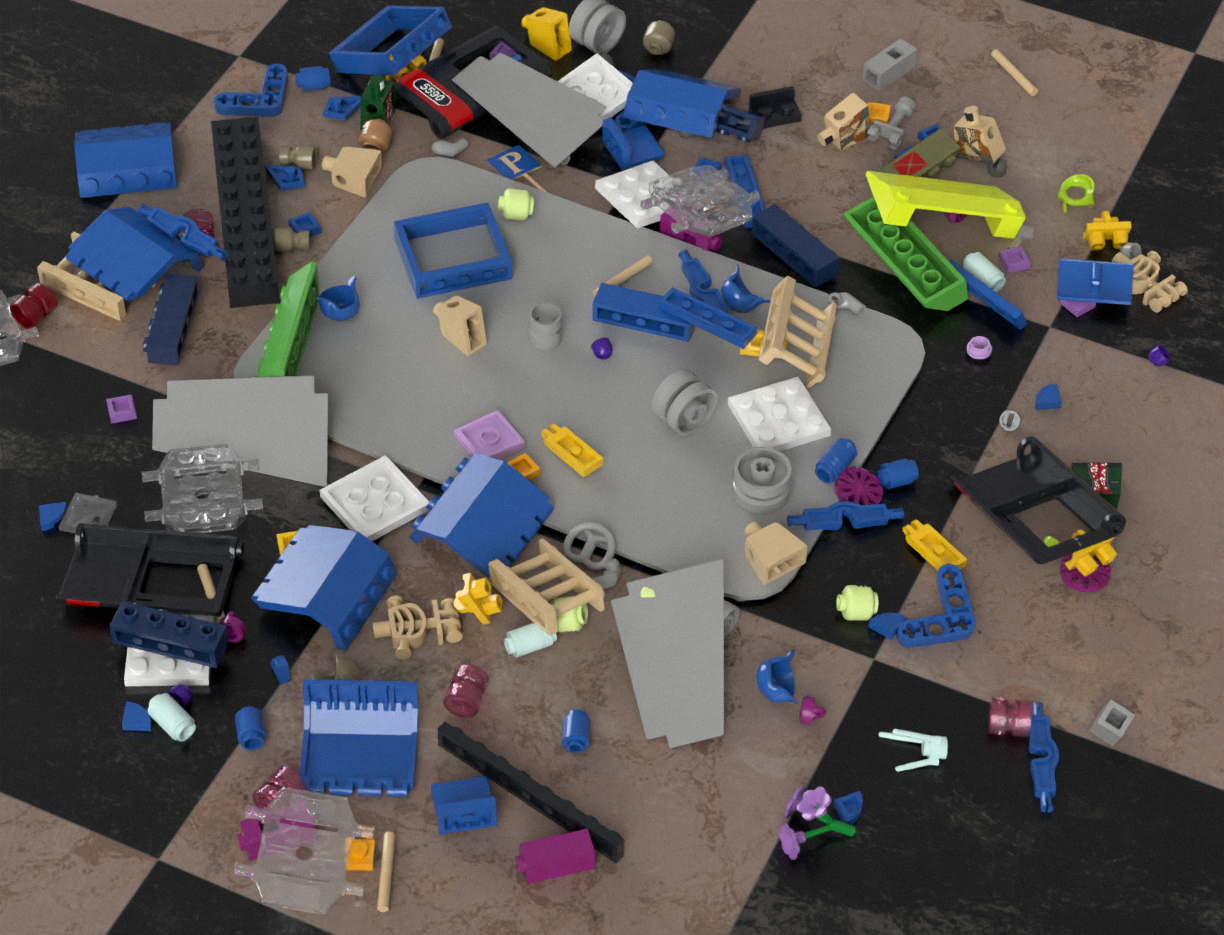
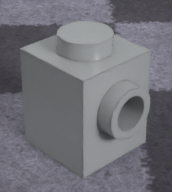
M1110 700L1102 708L1089 731L1114 746L1124 735L1135 714L1128 711L1123 705Z

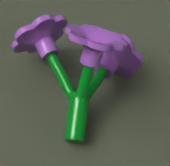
M801 785L800 788H797L786 806V811L783 815L786 819L797 810L802 813L805 820L816 818L825 823V826L805 833L802 831L795 833L786 823L781 824V830L778 831L782 842V848L785 854H788L792 860L796 859L797 854L800 852L798 844L806 842L807 838L830 830L850 837L855 834L856 827L854 825L835 820L827 813V807L831 804L832 798L823 787H817L814 791L808 790L803 794L805 787Z

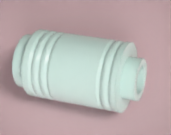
M980 252L970 253L964 259L963 268L993 291L998 292L1006 282L1004 273Z
M531 623L508 631L506 634L507 638L504 639V646L509 655L513 654L515 658L552 646L553 642L557 641L556 633L548 635L538 625Z
M168 693L158 694L150 700L148 714L173 740L182 742L192 736L196 729L194 719Z

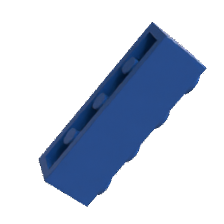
M601 282L593 301L592 321L689 342L695 328L694 325L658 308V302L664 296Z

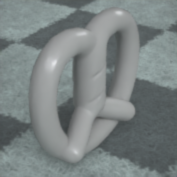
M596 522L578 524L568 533L563 543V552L568 560L575 563H583L587 568L594 571L606 568L605 562L613 559L616 549L613 533L604 525ZM592 530L598 531L603 535H595ZM583 531L588 539L581 554L576 555L572 553L571 545L575 537ZM607 542L608 548L605 557L600 562L591 561L590 558L597 543Z

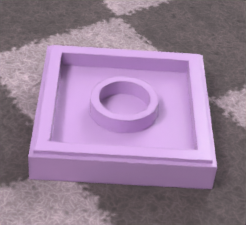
M499 410L454 430V437L471 457L478 453L501 460L526 448V442Z

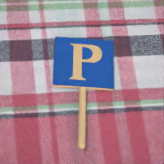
M520 145L486 160V163L500 176L511 180H516L523 176L534 187L547 192L528 175V173L541 168L542 165Z

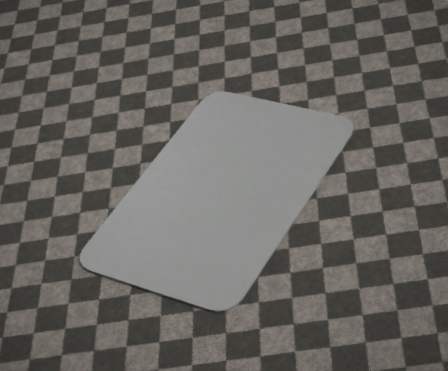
M426 157L408 162L396 170L317 264L320 295L328 288L347 285L352 276L357 277L355 287L359 296L360 309L351 319L335 321L327 318L322 313L318 303L297 376H314V393H328L329 440L377 459L386 455L395 466L442 485L450 476L455 478L459 473L455 468L464 457L468 460L471 458L454 437V430L499 410L526 442L525 449L501 460L508 462L526 453L541 468V476L530 482L550 497L547 502L554 507V510L542 525L568 535L580 523H600L607 527L615 537V554L663 573L723 559L724 597L733 598L736 601L765 599L781 592L795 578L801 568L800 566L764 585L745 556V540L748 537L744 533L746 526L751 522H757L761 528H764L772 523H779L807 545V558L823 530H806L804 525L788 526L787 516L802 515L804 509L827 508L834 503L841 502L835 493V482L825 483L816 476V463L836 439L843 438L851 440L857 450L856 458L847 468L854 466L859 469L860 467L862 468L921 371L925 350L922 339L914 329L894 317L866 308L860 316L850 309H836L835 316L837 318L831 333L825 366L827 370L826 375L820 383L817 382L810 389L806 388L830 426L831 436L780 451L790 460L792 467L789 500L782 509L774 513L764 515L750 513L740 508L734 501L732 484L736 458L742 452L754 447L728 406V397L795 377H799L805 386L807 373L780 358H774L766 365L759 361V356L740 355V347L695 326L689 342L592 321L593 301L595 298L593 290L598 288L601 282L606 283L649 255L653 259V264L619 285L620 287L665 296L673 287L690 295V283L682 272V260L678 256L681 250L684 251V249L688 250L692 259L698 258L703 268L711 276V286L706 289H718L721 297L723 282L736 270L737 264L739 265V275L751 294L769 299L770 301L773 289L784 278L717 253L706 251L644 227L637 229L631 222L459 160L445 157ZM507 188L526 189L530 196L534 197L533 213L528 215L525 221L507 220L503 217L502 211L498 210V198L504 195ZM488 202L512 260L513 279L416 299L395 241L394 221ZM486 224L408 240L420 273L498 257ZM795 282L794 291L796 296L822 311L830 305L828 301L830 294ZM454 296H459L481 306L487 345L467 356L448 341L441 333L438 316L433 313L434 306L438 302H446ZM541 302L554 303L562 311V341L556 348L550 350L535 348L529 341V311L532 306ZM725 303L728 308V314L757 327L758 330L765 331L770 303H763L745 313L731 310ZM791 304L790 309H792V313L817 326L816 318ZM275 316L240 357L233 371L234 378H254V376H258L259 359L264 358L265 340L270 339V324L272 321L275 322ZM787 322L790 332L813 345V336ZM607 337L613 347L612 355L608 359L601 360L594 355L591 345L597 339ZM787 342L786 349L810 362L811 355ZM681 369L692 371L700 378L701 382L709 385L718 395L717 405L709 420L698 431L688 436H680L675 433L667 423L662 422L651 410L653 396L660 384L669 375ZM553 423L560 428L567 427L604 458L603 465L583 478L546 447L541 431L545 428L549 430L548 427ZM592 530L595 535H603L598 531ZM583 531L575 537L585 542L588 539ZM598 542L596 546L607 550L608 543Z

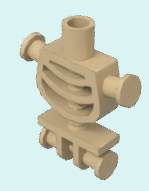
M1150 251L1147 257L1139 254L1132 260L1121 252L1117 253L1113 257L1112 262L1134 265L1132 294L1144 293L1143 304L1145 306L1149 304L1154 312H1160L1162 307H1168L1172 302L1177 301L1180 295L1184 296L1187 294L1188 290L1183 282L1175 283L1174 287L1176 278L1174 275L1157 283L1160 272L1159 263L1161 261V257L1157 252Z
M392 596L386 602L388 606V621L372 623L374 639L391 637L393 648L396 649L395 656L402 660L411 657L412 651L410 649L419 648L423 645L427 637V629L430 628L436 629L438 645H444L443 633H447L446 640L448 642H459L462 640L463 635L459 631L461 623L459 612L454 607L455 599L447 598L442 600L440 603L442 610L438 609L437 600H432L433 618L426 619L423 610L417 604H402L401 596Z

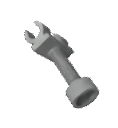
M908 97L900 98L895 105L896 113L890 122L886 124L875 120L867 132L870 134L867 140L877 142L879 136L888 138L891 142L888 146L889 148L898 150L904 141L905 130L897 127L904 117H910L916 109L914 101Z

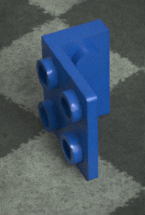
M611 117L603 120L602 141L621 170L664 158L663 150L645 125L622 132L621 127L617 126Z
M486 776L431 785L440 835L497 826L495 797H491L489 782Z

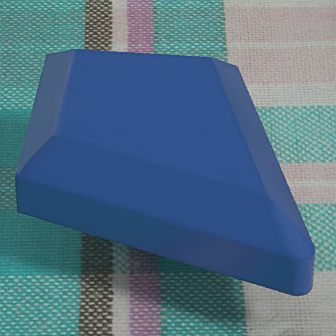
M362 96L329 98L323 111V117L345 121L361 106Z
M265 165L266 172L280 190L305 187L301 167Z

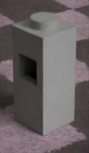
M900 38L864 63L862 81L875 90L882 91L916 67L918 49Z

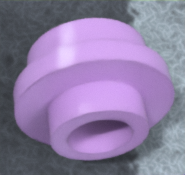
M976 336L968 342L966 351L972 358L986 359L992 353V346L987 338Z

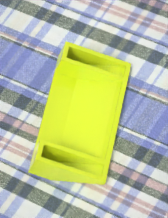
M874 171L866 172L867 180L884 224L907 226L915 208L985 216L994 237L1014 239L1026 219L1020 202L996 186Z

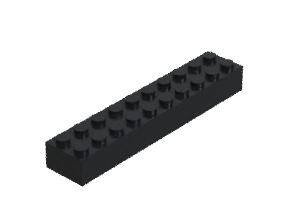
M244 117L211 121L224 250L228 251L225 265L230 308L280 303L258 117Z

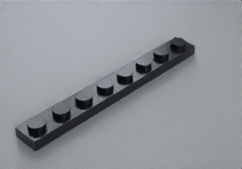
M444 722L437 728L438 746L486 776L569 833L588 829L594 849L616 864L624 856V839L618 832L607 829L595 817L586 815L577 809L571 801L563 800L554 794L548 786L541 785L533 780L527 772L519 771L510 765L504 757L495 755L481 742H475L466 736L460 728L453 727L447 722Z

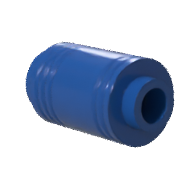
M836 439L816 463V476L825 483L835 482L839 475L856 458L857 450L855 444L849 439Z

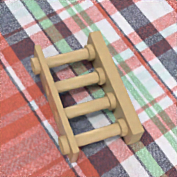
M76 232L71 234L72 243L80 234ZM66 257L57 266L43 261L37 267L40 283L49 289L116 320L121 321L126 316L123 297L106 290L107 287L100 282L93 284L86 281L90 275L83 270L77 275L66 272L73 264Z
M787 275L773 289L759 361L768 365L774 358H782L807 373L805 387L810 389L817 382L820 383L827 372L825 366L832 328L837 318L835 316L837 304L832 302L824 311L818 309L795 295L794 286L796 280ZM791 304L816 318L817 326L792 313V309H790ZM787 322L813 336V345L790 332ZM785 340L811 355L810 362L785 349L783 341Z
M545 539L539 540L540 555L514 567H506L498 559L488 563L491 585L548 635L558 632L557 619L559 615L587 602L599 612L604 610L603 598L605 597L603 587L593 581ZM542 565L549 568V570L527 580L518 577ZM557 577L564 581L540 593L533 590V588ZM571 590H575L578 595L557 605L547 602Z

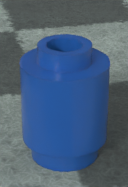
M322 66L300 68L299 73L295 74L297 87H301L302 91L321 90L330 86L328 68H322Z
M904 458L881 464L877 476L880 484L889 490L912 484L914 480L918 479L919 472L913 459L908 460Z
M252 706L242 708L235 715L238 742L246 750L259 749L264 745V740L266 739L263 712Z
M571 710L563 719L562 746L571 753H581L590 746L591 721L586 712Z

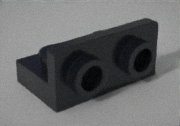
M793 86L749 95L748 111L766 117L763 129L801 122L802 114L794 100L795 89Z

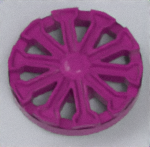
M855 466L846 468L836 479L834 485L835 493L841 502H850L848 499L851 498L852 502L859 505V502H862L863 505L879 504L883 496V487L874 474L872 475L869 473L870 471L861 467L859 469Z
M1073 553L1064 556L1060 566V575L1062 580L1072 589L1091 593L1103 589L1109 583L1111 567L1109 564L1103 565L1097 556L1092 558L1096 560V563L1099 565L1098 568L1086 577L1076 567L1069 570L1065 565L1067 561L1072 559Z

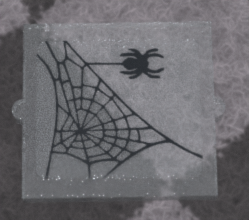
M75 493L59 525V530L75 533L78 523L108 525L117 506V501L99 498L98 495L89 496Z

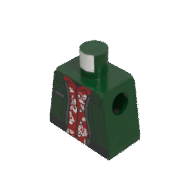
M381 75L370 77V82L361 97V130L363 125L372 119H382L389 124L398 107L394 83L384 80Z
M1072 463L1071 469L1117 510L1121 493L1122 463Z

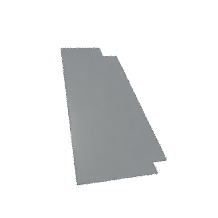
M499 53L492 60L479 56L452 79L453 82L553 167L559 165L603 126L604 119L598 117V115L607 108L606 106L503 53Z
M314 376L167 381V399L153 400L152 449L326 487L328 393H314Z
M720 559L628 582L629 596L611 600L646 739L667 736L669 748H674L724 735V560ZM644 587L652 589L655 597H641L642 589Z

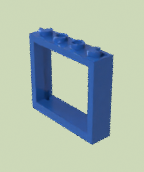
M386 6L330 51L329 55L337 73L395 75L451 29L452 25L444 7ZM397 29H412L410 33L385 53L370 52Z
M488 202L394 221L395 241L416 299L513 279L512 260ZM486 224L498 257L420 273L408 240Z

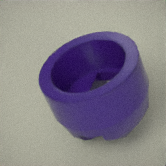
M607 337L597 339L591 345L594 355L601 360L608 359L612 355L613 347Z
M1158 344L1149 352V361L1155 366H1162L1171 361L1170 354L1161 344Z
M178 684L168 692L183 709L190 703L192 698L191 689L184 684Z

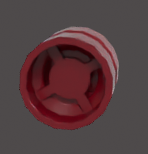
M35 283L23 296H20L10 305V312L20 326L31 330L42 322L45 316L51 314L57 308L58 301L48 287L41 283Z

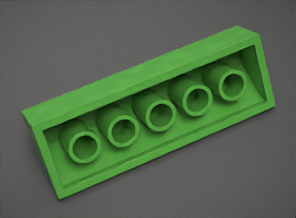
M874 196L843 213V217L925 308L949 311L968 300L966 280L911 220H909L907 226L884 224Z
M312 261L289 276L287 285L282 287L281 304L276 305V320L270 324V339L265 340L264 358L259 359V374L254 376V378L297 376L319 303L318 299L315 298L320 296L317 262Z

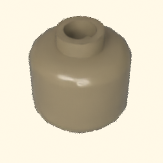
M666 21L652 22L646 29L643 45L654 55H664L672 47L675 31Z

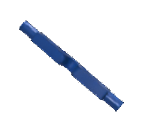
M141 204V207L139 206L138 212L146 216L152 226L161 230L173 239L183 230H186L181 238V242L185 247L195 250L206 257H211L213 254L222 261L228 257V251L220 248L216 239L200 231L196 223L190 218L174 216L160 207H155L153 210L145 204Z
M681 250L678 256L682 260V272L690 283V295L728 313V308L723 302L719 290L706 289L711 286V276L703 268L698 258L692 259L688 250Z
M843 501L834 503L827 508L804 509L802 515H788L787 523L788 526L804 525L806 530H839L843 524L842 516H846L849 518L852 526L855 529L887 525L889 519H903L904 511L903 508L887 509L885 504L859 505L854 502Z
M1037 702L1031 704L1032 716L1029 717L1028 751L1031 754L1043 755L1045 757L1031 760L1030 771L1034 783L1035 797L1040 798L1041 811L1046 812L1047 807L1048 813L1053 811L1052 798L1055 797L1056 793L1055 771L1059 760V750L1056 743L1051 739L1049 717L1043 714V703L1039 702L1037 708Z

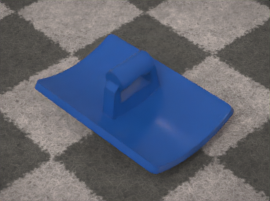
M1060 259L1057 299L1131 305L1134 265L1130 263Z

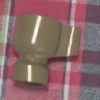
M299 145L296 149L282 146L279 156L280 165L290 166L295 164L296 167H301V169L314 170L317 156L319 155V146Z
M275 227L274 252H292L294 248L309 250V231L295 233L291 227Z

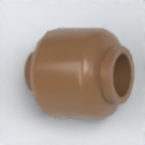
M382 119L369 120L363 125L359 143L365 149L381 150V153H384L389 148L393 131L387 122Z

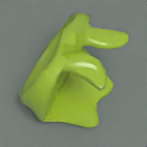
M1076 174L1063 181L1058 192V200L1062 201L1064 213H1067V204L1071 206L1088 205L1089 208H1093L1095 204L1094 180L1086 174ZM1071 187H1081L1084 189V197L1081 199L1070 198L1067 195V190Z

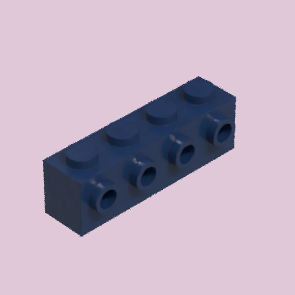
M724 103L718 116L716 132L725 135L733 133L738 135L737 139L750 143L751 139L759 140L766 117Z
M776 204L753 216L752 235L815 288L838 275L839 257L837 254L827 248L818 238L810 234L801 224H798Z
M167 274L165 283L160 285V299L154 305V319L149 321V336L145 337L143 341V351L147 352L148 363L179 365L199 296L197 276Z
M122 601L110 624L111 637L114 644L213 668L218 667L229 644L227 626L196 619L188 615L183 616L171 613L163 609L158 610L146 607L138 603Z

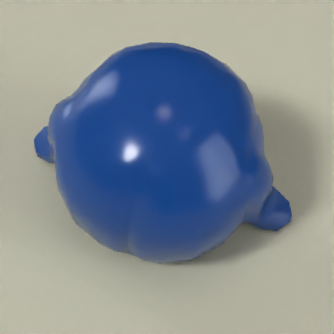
M738 264L736 265V270L723 282L721 288L722 298L731 310L738 313L749 312L763 303L771 302L769 299L751 294L739 275Z
M352 276L347 285L328 288L319 297H315L319 301L322 313L327 318L335 321H344L353 318L359 312V296L355 287L356 276Z
M794 649L785 656L771 658L762 662L757 670V684L760 692L774 703L792 701L798 704L793 697L795 684L790 661L795 655Z

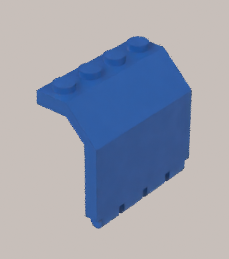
M662 69L639 70L628 92L623 117L714 138L718 116L725 100L740 97L741 88Z
M163 122L146 126L143 124L125 126V128L114 127L102 130H84L75 133L74 146L80 198L177 188L170 123Z
M131 207L105 210L68 247L70 251L66 255L68 261L81 268V270L94 279H98L100 283L115 291L116 294L128 302H131L135 297L140 299L176 261L185 263L188 260L197 273L204 267L200 258L201 253L185 247L178 235L173 239L161 230L152 226L146 216Z
M475 453L469 460L464 457L455 470L459 473L455 478L450 476L441 486L444 492L440 497L435 495L426 506L429 512L425 517L420 514L411 527L415 530L409 538L415 543L421 541L425 536L443 541L486 577L490 578L488 563L498 559L506 567L509 566L511 568V562H515L527 547L526 543L532 540L541 528L540 523L543 524L547 520L554 507L547 502L550 498L508 463Z
M315 525L299 528L290 541L291 545L285 548L277 563L271 568L264 578V582L260 584L251 598L262 609L312 617L329 630L337 649L347 650L391 582L395 579L397 570L389 553L358 531Z
M303 679L304 734L298 781L299 787H303L304 795H324L325 788H329V795L353 796V790L358 789V796H382V789H387V796L407 797L408 790H414L418 741L417 682Z

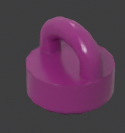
M233 611L228 612L219 623L227 626L229 642H239L245 634V624L240 620L237 613Z
M803 697L799 716L801 724L811 725L812 718H823L826 716V709L815 706V697Z

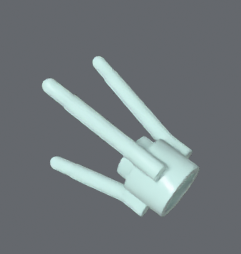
M894 729L893 733L879 732L878 734L879 737L922 744V755L927 756L928 759L897 766L895 768L897 772L927 765H939V759H946L947 737L930 736Z

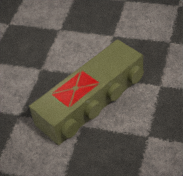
M940 128L877 172L923 178L930 177L933 179L944 166L949 168L956 162V155L961 147Z

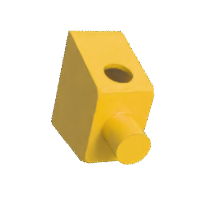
M543 7L523 18L522 26L528 29L529 41L533 47L555 61L572 51L566 13Z

